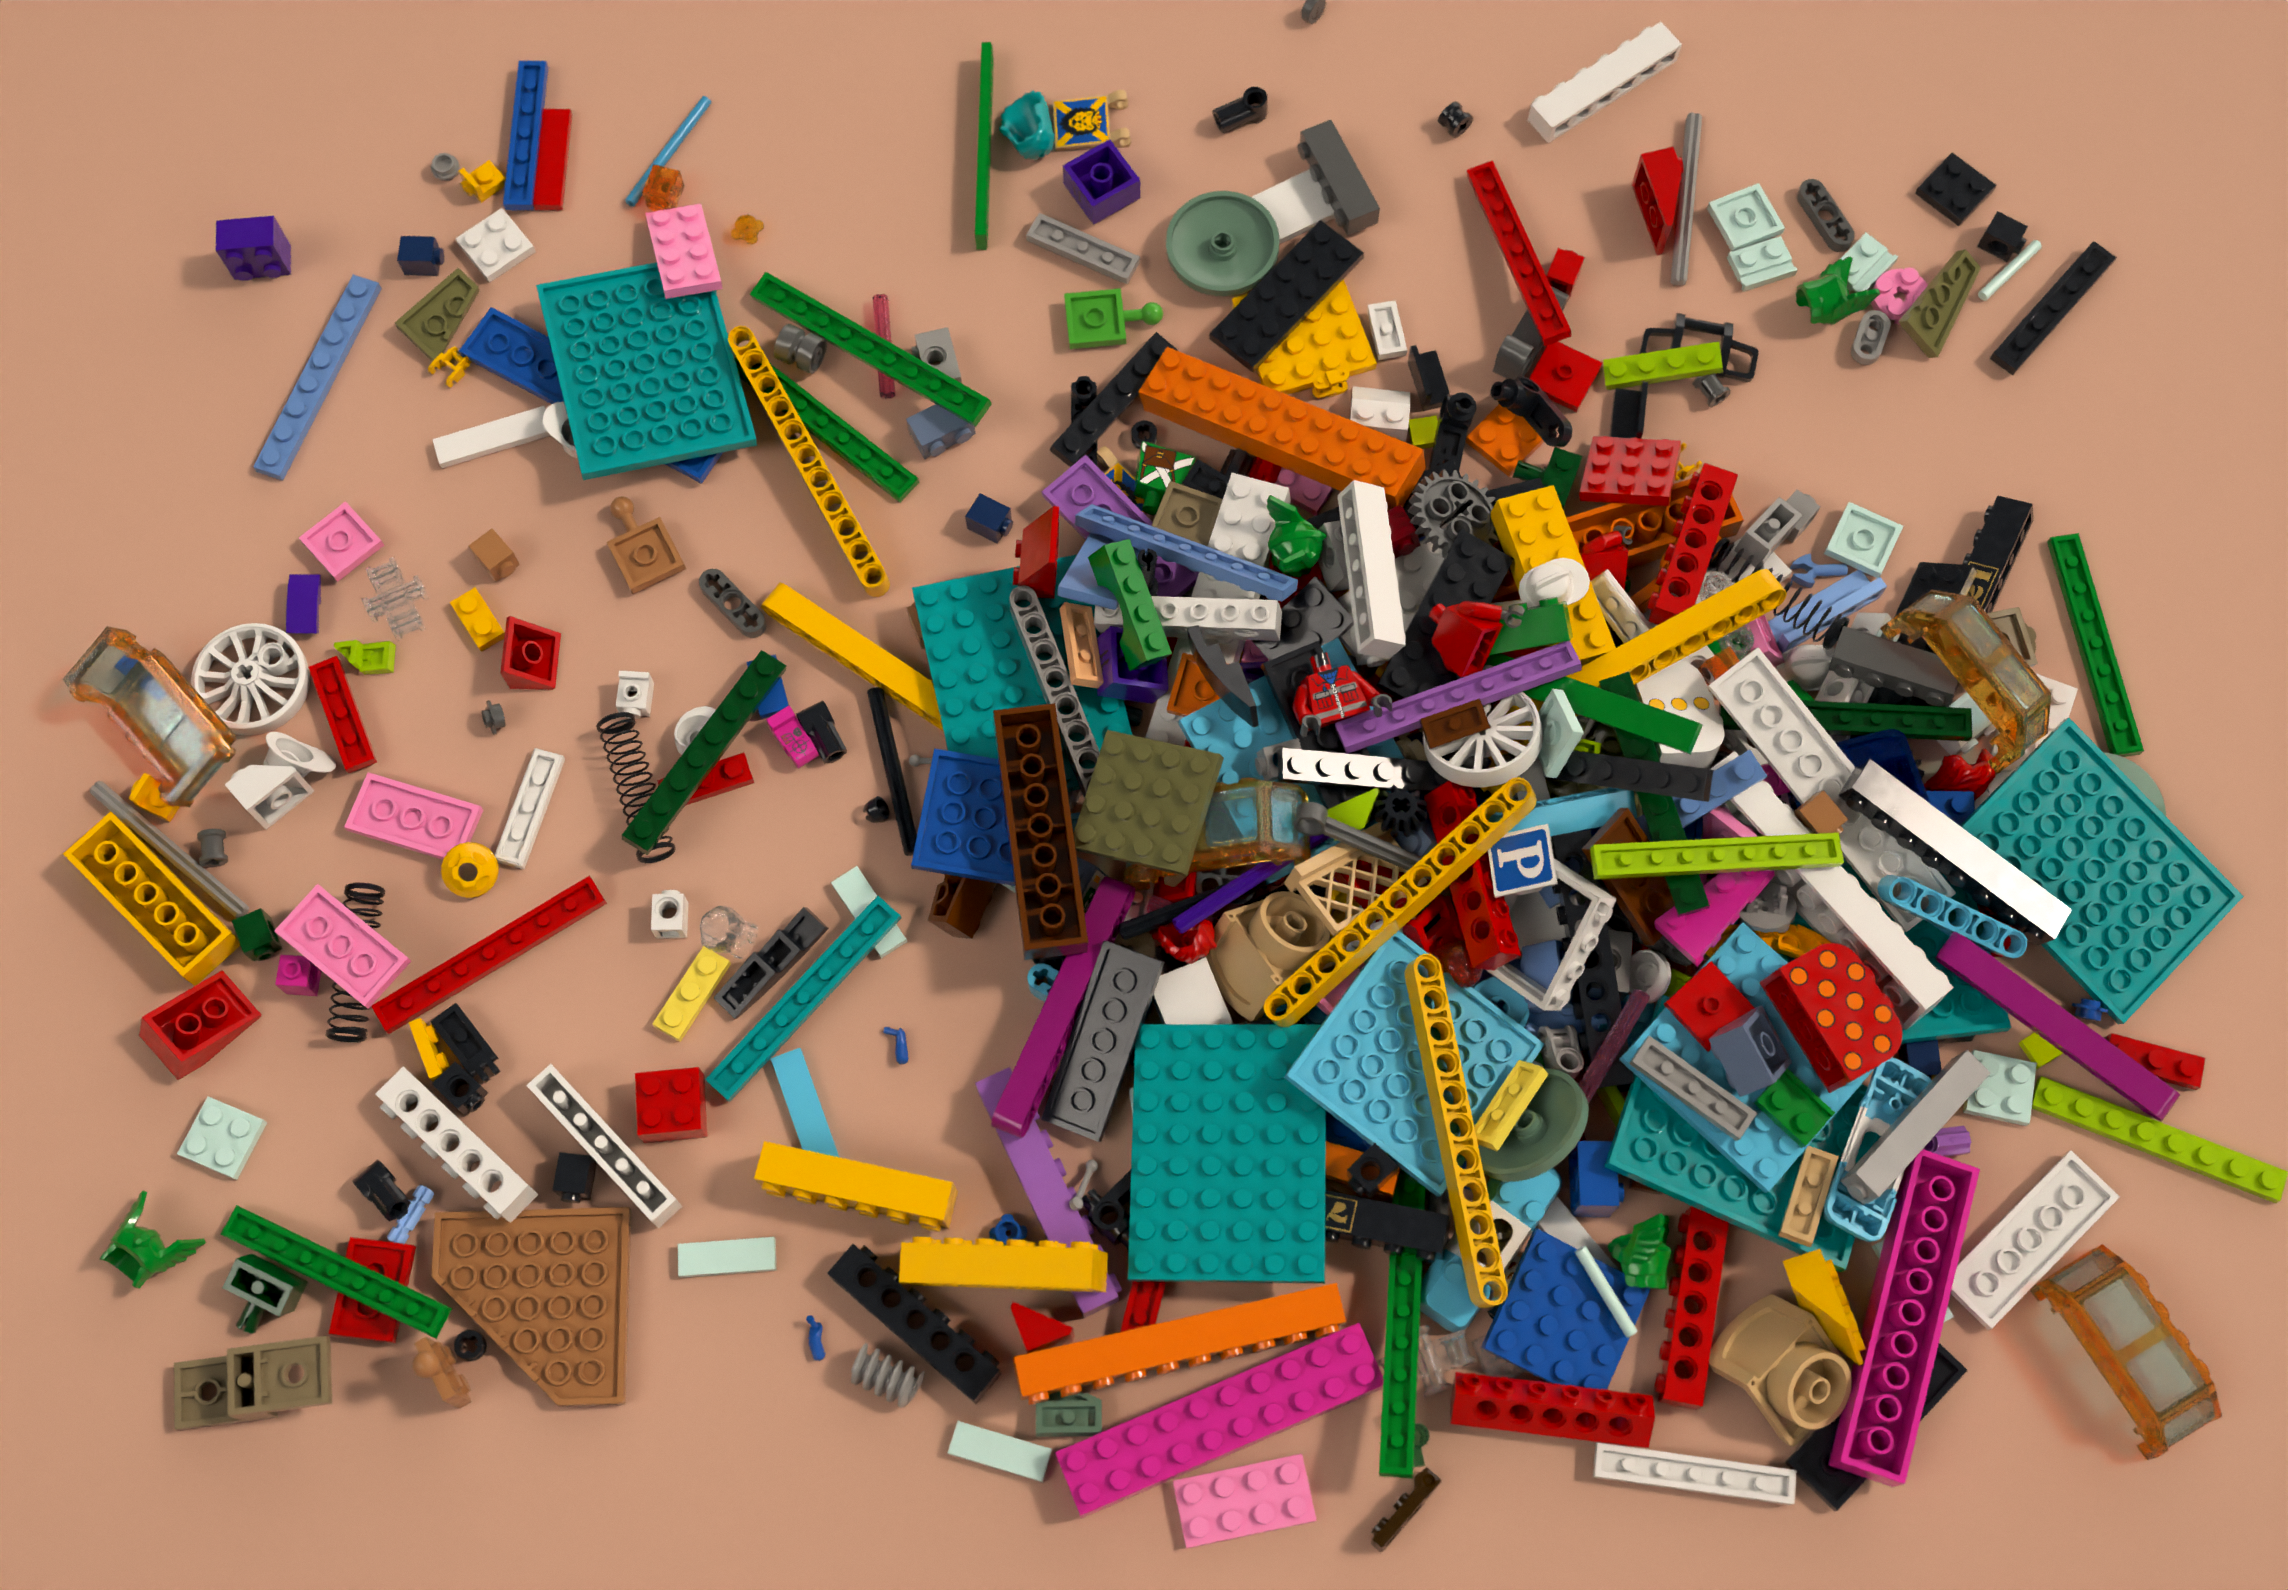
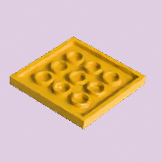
M1344 279L1256 369L1262 385L1289 395L1313 388V381L1316 377L1334 369H1338L1341 376H1344L1342 373L1343 369H1348L1349 377L1376 369L1377 362ZM1248 294L1232 298L1233 309Z

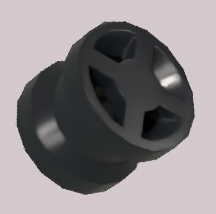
M1458 101L1449 104L1438 117V123L1442 127H1447L1449 134L1453 138L1462 135L1473 122L1472 115L1467 112L1465 113Z

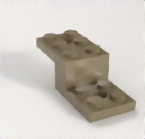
M328 1336L227 1349V1356L174 1363L176 1430L278 1417V1411L332 1404L331 1343ZM296 1365H301L304 1369L303 1378L297 1383H291L288 1378L290 1369ZM214 1383L217 1387L216 1396L210 1401H204L202 1398L204 1387Z

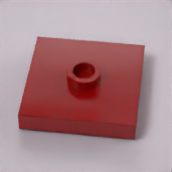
M1555 342L1547 345L1529 379L1546 392L1545 394H1548L1550 400L1577 412L1602 368L1603 362L1563 343Z
M1712 961L1707 963L1663 1004L1707 1052L1711 1051L1709 1039L1718 1029L1755 1008Z

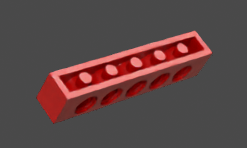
M1705 462L1699 473H1693L1688 485V489L1692 490L1691 496H1685L1680 508V512L1684 513L1683 520L1677 519L1671 535L1676 537L1675 543H1669L1663 560L1668 561L1667 567H1661L1655 584L1660 585L1658 593L1652 592L1647 605V609L1652 610L1648 622L1659 625L1696 604L1738 474Z
M1451 781L1444 783L1424 796L1437 844L1478 808L1476 794L1472 787L1459 785ZM1479 834L1469 835L1466 838L1465 844L1475 843L1479 838ZM1487 851L1455 879L1449 887L1472 968L1494 971L1521 956L1505 898L1504 896L1498 898L1494 896ZM1446 856L1442 860L1443 865L1452 864L1455 856Z
M1690 1206L1685 1214L1681 1213L1678 1222V1232L1682 1233L1681 1245H1676L1673 1256V1264H1678L1676 1277L1672 1276L1669 1284L1668 1295L1673 1296L1671 1309H1666L1664 1317V1327L1668 1328L1667 1341L1662 1340L1660 1346L1659 1360L1664 1362L1662 1373H1657L1654 1392L1659 1393L1658 1402L1698 1410L1703 1407L1729 1222L1693 1206ZM1694 1236H1701L1706 1240V1250H1699L1694 1246ZM1689 1267H1696L1702 1272V1282H1695L1689 1277ZM1685 1299H1692L1696 1302L1698 1306L1697 1314H1690L1685 1310ZM1680 1331H1687L1692 1335L1694 1342L1691 1347L1684 1346L1680 1342ZM1676 1363H1682L1688 1368L1689 1376L1687 1379H1681L1675 1374L1674 1366Z
M1455 1372L1450 1399V1424L1649 1448L1655 1422L1652 1395L1495 1377L1475 1373Z

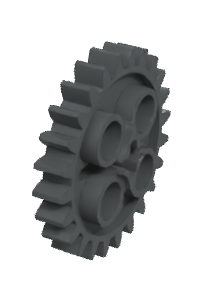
M1445 469L1439 475L1434 471L1429 477L1425 476L1412 491L1413 495L1409 499L1412 506L1408 509V512L1415 515L1410 520V523L1419 525L1415 534H1424L1425 538L1422 543L1431 542L1433 544L1432 552H1435L1438 548L1441 549L1443 558H1445L1457 533L1461 529L1491 546L1498 541V535L1490 517V512L1494 507L1491 503L1495 500V497H1486L1485 493L1488 488L1479 489L1477 487L1479 480L1477 479L1472 483L1469 482L1467 473L1462 478H1459L1457 470H1454L1450 475H1448ZM1469 502L1471 504L1444 529L1439 527L1465 503Z

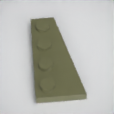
M1967 250L1955 252L1898 321L1928 358L1939 356L1981 269Z

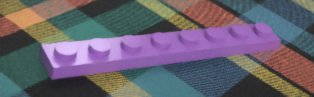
M1561 642L1393 702L1391 712L1386 707H1381V717H1376L1373 710L1339 721L1335 723L1336 732L1346 754L1421 728L1419 722L1421 718L1479 698L1483 706L1582 670L1581 662L1571 642Z

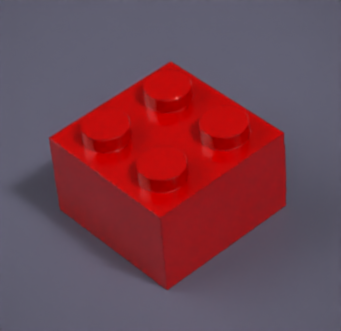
M699 1067L635 1073L637 1136L643 1143L707 1137L705 1075Z

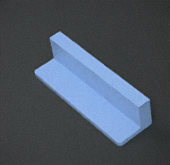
M1856 570L1813 595L1799 614L1795 626L1800 625L1809 616L1818 601L1822 600V604L1811 617L1805 631L1807 633L1814 628L1826 610L1832 607L1831 612L1818 629L1817 634L1831 626L1839 613H1842L1841 618L1848 617L1879 599L1887 585L1881 577L1870 582L1862 571ZM1803 602L1790 608L1785 620L1791 618L1799 610ZM1784 612L1768 621L1782 653L1812 638L1814 633L1813 631L1811 634L1803 636L1804 625L1794 629V619L1787 623L1783 621Z

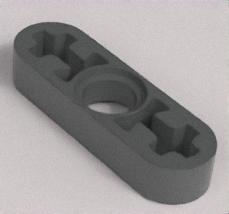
M1807 179L1802 182L1797 193V200L1827 246L1835 252L1848 250L1855 237L1854 230L1825 186L1816 179ZM1808 190L1810 193L1815 192L1816 196L1814 197L1812 194L1807 195L1806 191ZM1822 210L1829 211L1833 219L1823 220L1819 217L1818 212ZM1836 234H1837L1839 237L1845 236V237H1846L1845 240L1843 241L1842 238L1836 239V238H1835Z
M708 569L701 574L699 584L703 594L744 636L757 638L765 632L766 621L763 613L722 571ZM711 579L714 582L718 581L723 592L719 594V591L714 586L709 587L708 581ZM731 597H737L741 600L740 606L734 610L725 607L726 600ZM745 612L752 621H757L758 625L756 627L747 625L746 619L742 616Z

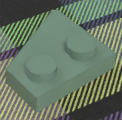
M1060 1392L1049 1394L1048 1401L1036 1404V1437L1094 1436L1102 1432V1400L1088 1393L1061 1397Z

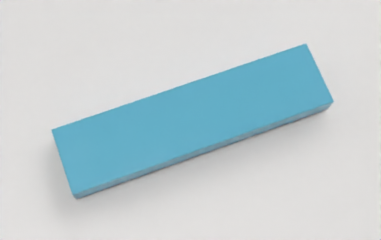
M801 1048L771 1058L802 1149L839 1157Z

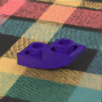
M289 574L286 633L319 634L321 575Z

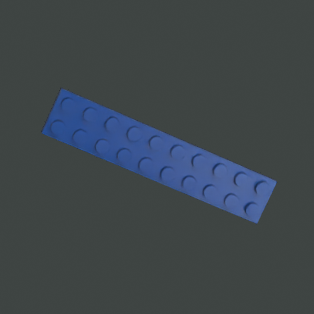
M491 307L459 350L461 356L468 357L469 361L550 404L563 402L549 337ZM723 452L665 465L702 484Z

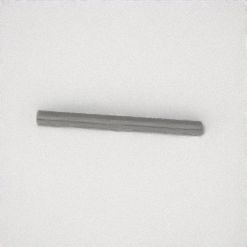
M1693 112L1687 115L1682 156L1684 171L1681 174L1670 281L1672 285L1679 286L1686 284L1688 275L1702 125L1701 114Z
M97 781L90 788V793L235 918L248 913L249 906L104 782Z

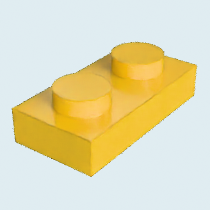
M476 587L450 602L481 652L504 639L505 633Z
M421 1018L409 1022V1026L429 1079L434 1082L449 1067V1063L444 1053L438 1052L435 1043L439 1042V1037L432 1024L428 1026Z

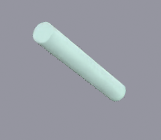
M2033 240L1978 292L1979 298L1983 301L1988 300L2042 248L2041 243L2038 240Z
M1583 1246L1576 1250V1256L1626 1338L1637 1333L1638 1330L1587 1247Z

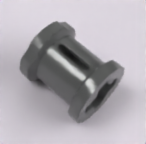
M1716 374L1698 376L1693 381V386L1699 388L1708 399L1707 404L1709 407H1714L1724 401L1731 391L1728 387L1722 385Z
M206 829L198 832L197 839L201 842L202 856L199 858L200 865L217 867L228 862V856L224 854L223 840L226 838L224 830Z

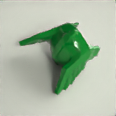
M1847 257L1844 260L1839 259L1834 264H1828L1818 279L1804 282L1797 286L1795 292L1796 303L1801 307H1810V321L1812 324L1834 325L1853 313L1865 310L1880 295L1878 289L1864 290L1849 295L1847 282L1853 260L1852 257Z
M1269 495L1266 507L1269 515L1275 520V528L1268 541L1272 564L1290 577L1298 578L1307 575L1319 560L1323 550V540L1326 539L1327 535L1303 519L1295 506Z
M144 1190L140 1193L137 1201L132 1204L130 1211L124 1218V1222L119 1225V1229L111 1238V1243L107 1250L99 1258L101 1261H107L133 1281L132 1286L139 1289L156 1272H165L168 1268L185 1262L187 1257L195 1254L198 1248L206 1244L204 1238L176 1240L169 1247L165 1248L157 1231L136 1226L143 1212L147 1192Z
M1659 1213L1643 1222L1635 1224L1631 1234L1614 1238L1607 1245L1611 1256L1622 1266L1627 1286L1658 1290L1667 1289L1666 1273L1672 1252L1670 1247L1666 1245L1669 1228H1667L1669 1217L1667 1215Z

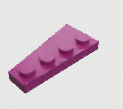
M1774 870L1720 873L1703 885L1710 905L1708 909L1678 917L1675 907H1673L1654 921L1655 928L1697 967L1704 959L1703 955L1710 947L1714 948L1719 942L1724 930L1730 924L1733 925L1737 921L1741 910L1747 904H1751L1775 876Z

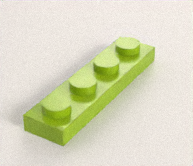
M1719 341L1603 360L1607 390L1639 386L1642 381L1652 384L1723 373Z

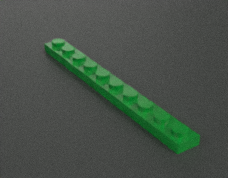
M768 272L763 274L750 293L751 297L757 302L811 333L825 338L830 344L974 427H977L992 405V402L987 397Z
M1401 1169L1392 1204L1425 1210L1426 1188ZM1403 1252L1402 1256L1391 1254L1389 1256L1379 1476L1413 1478L1422 1261L1415 1258L1416 1254Z

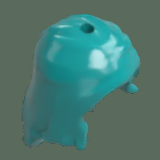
M1032 90L1015 100L1012 105L1005 107L1004 112L1000 116L1002 121L999 131L1011 141L1014 148L1024 159L1038 160L1051 153L1055 142V134L1053 133L1044 95L1041 92Z

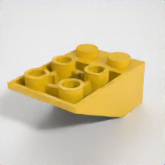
M1817 1249L1784 1260L1783 1264L1799 1307L1814 1315L1836 1348L1856 1364H1864L1859 1351L1864 1350L1865 1346L1832 1259L1825 1261L1821 1249Z

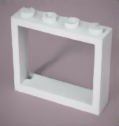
M1554 859L1557 878L1592 901L1548 990L1509 963L1494 971L1486 970L1545 1011H1561L1562 1007L1568 1003L1571 995L1570 991L1575 981L1582 975L1585 968L1584 963L1589 953L1596 947L1599 940L1598 935L1604 923L1610 919L1613 911L1612 907L1616 901V898L1556 859ZM1517 894L1504 896L1505 902L1509 907V913L1518 896ZM1464 943L1460 952L1469 958L1467 947Z

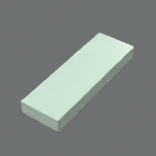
M857 866L831 882L854 919L877 897ZM896 924L874 948L882 959L905 944L907 939Z
M775 1237L678 1244V1276L680 1278L777 1271Z
M957 1421L948 1450L950 1455L1042 1483L1052 1453L1050 1448L961 1421Z

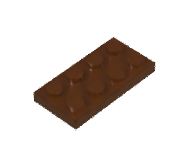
M1619 808L1586 843L1582 850L1592 864L1590 848L1593 845L1650 841L1628 808ZM1665 877L1602 879L1611 895L1616 898L1617 904L1644 945L1654 946L1662 937V934L1655 928L1654 921L1674 907Z

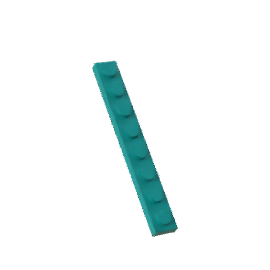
M877 896L705 1080L726 1100L731 1102L902 919L901 915Z

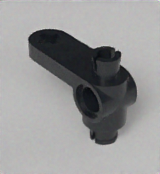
M1517 376L1515 380L1506 379L1503 382L1498 381L1493 384L1490 392L1491 397L1498 401L1502 407L1507 408L1518 416L1524 417L1547 445L1562 448L1569 443L1572 437L1571 423L1550 400L1548 394H1545L1546 392L1535 382L1524 376Z
M1464 392L1445 395L1440 409L1428 469L1453 459L1458 471L1460 470L1467 430L1476 412V401L1471 395Z
M1131 1170L1103 1197L1093 1188L1087 1192L1090 1195L1089 1198L1084 1195L1081 1199L1083 1206L1089 1211L1087 1217L1096 1227L1097 1231L1114 1245L1122 1243L1128 1251L1130 1215L1123 1209V1205L1130 1199ZM1114 1212L1118 1214V1218L1112 1224H1104L1101 1222L1104 1214Z

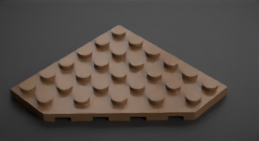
M631 1208L523 1210L511 1223L503 1216L496 1220L488 1211L435 1212L431 1277L559 1407L625 1405Z

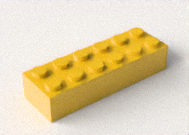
M1554 485L1497 500L1490 512V517L1504 553L1514 558L1510 570L1518 592L1519 584L1524 574L1551 560L1569 558L1577 561L1585 568ZM1590 582L1585 596L1567 606L1573 634L1570 642L1581 662V667L1616 648ZM1553 643V644L1542 645V646H1553V645H1556V644H1559V643Z
M111 811L63 853L176 971L194 986L199 984L240 946L239 940L234 933Z
M767 1141L763 1142L754 1177L762 1186L761 1189L765 1190L766 1194L774 1197L785 1198L786 1193L792 1194V1196L797 1198V1201L816 1205L817 1200L824 1201L825 1204H828V1208L847 1212V1208L851 1207L859 1211L860 1215L870 1218H878L879 1214H883L891 1218V1222L902 1225H909L910 1221H915L922 1225L921 1228L934 1232H940L941 1227L949 1229L958 1193L954 1183L950 1181Z
M919 1236L912 1237V1243L901 1242L899 1282L917 1286L1106 1293L1108 1253L1098 1250V1245L1091 1244L1090 1242H1071V1248H1066L1067 1244L1059 1243L1058 1241H1039V1247H1035V1243L1027 1242L1026 1240H1007V1246H1003L1004 1242L980 1238L975 1239V1245H972L970 1240L945 1237L943 1244L939 1239Z

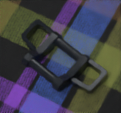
M1676 313L1673 329L1647 328L1645 330L1639 354L1646 353L1650 336L1672 337L1670 349L1681 347L1684 329L1720 335L1723 373H1717L1716 377L1750 382L1755 374L1759 351L1755 347L1732 340L1734 323H1713L1687 318L1685 314ZM1730 348L1750 355L1751 361L1748 373L1727 369Z

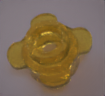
M741 215L736 220L735 229L731 231V235L735 240L742 239L747 241L748 244H755L758 241L757 235L759 231L764 228L763 222L756 220L751 215Z

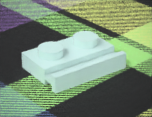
M1865 233L1841 258L1842 260L1847 257L1853 258L1847 282L1848 290H1854L1856 293L1870 290L1876 280L1896 263L1898 256L1890 254L1888 248L1868 233Z
M1781 236L1731 251L1727 256V260L1737 280L1742 285L1741 289L1743 292L1795 276L1797 268L1793 266L1792 257Z

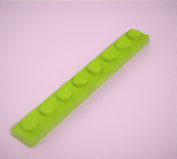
M1839 832L1598 844L1590 848L1594 879L1839 867L1844 863Z
M2043 1076L2037 1079L2033 1092L2032 1109L2270 1202L2277 1203L2281 1201L2288 1171Z

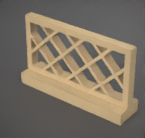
M1378 822L1362 831L1401 848L1390 834L1392 829L1382 832V822ZM1340 842L1295 866L1284 884L1291 893L1296 890L1299 891L1326 928L1335 936L1365 910L1352 906L1353 896L1367 899L1369 906L1380 896V894L1375 893L1376 883L1390 887L1398 880L1399 871L1406 873L1408 870ZM1362 860L1372 863L1371 873L1356 869L1357 861ZM1378 865L1393 869L1392 879L1377 875ZM1339 872L1349 875L1348 885L1334 882V873ZM1355 877L1370 881L1369 891L1355 888ZM1423 877L1419 880L1417 886L1424 887L1428 881ZM1315 884L1325 887V898L1315 895L1309 886ZM1332 890L1346 893V904L1331 900ZM1330 908L1345 912L1344 921L1337 924L1329 914Z

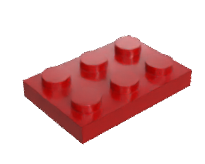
M350 1237L346 1258L408 1287L416 1246ZM338 1292L328 1334L396 1344L400 1321Z

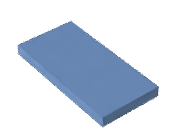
M1090 533L1060 582L1057 595L1116 610L1119 605L1116 597L1108 588L1098 586L1088 559L1091 554L1103 545L1114 543V541L1106 536ZM1133 547L1138 560V554L1140 551Z

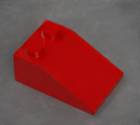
M1674 147L1642 153L1631 184L1657 256L1663 254L1673 225L1681 174L1684 171L1683 161L1681 157H1677Z
M1059 506L1051 507L1023 529L1022 540H1016L1015 558H1020V568L1014 567L1013 585L1029 586L1035 591L1038 598H1055L1059 549Z
M221 970L142 1016L139 1036L175 1078L180 1080L205 1065L261 1017V1013L225 972Z

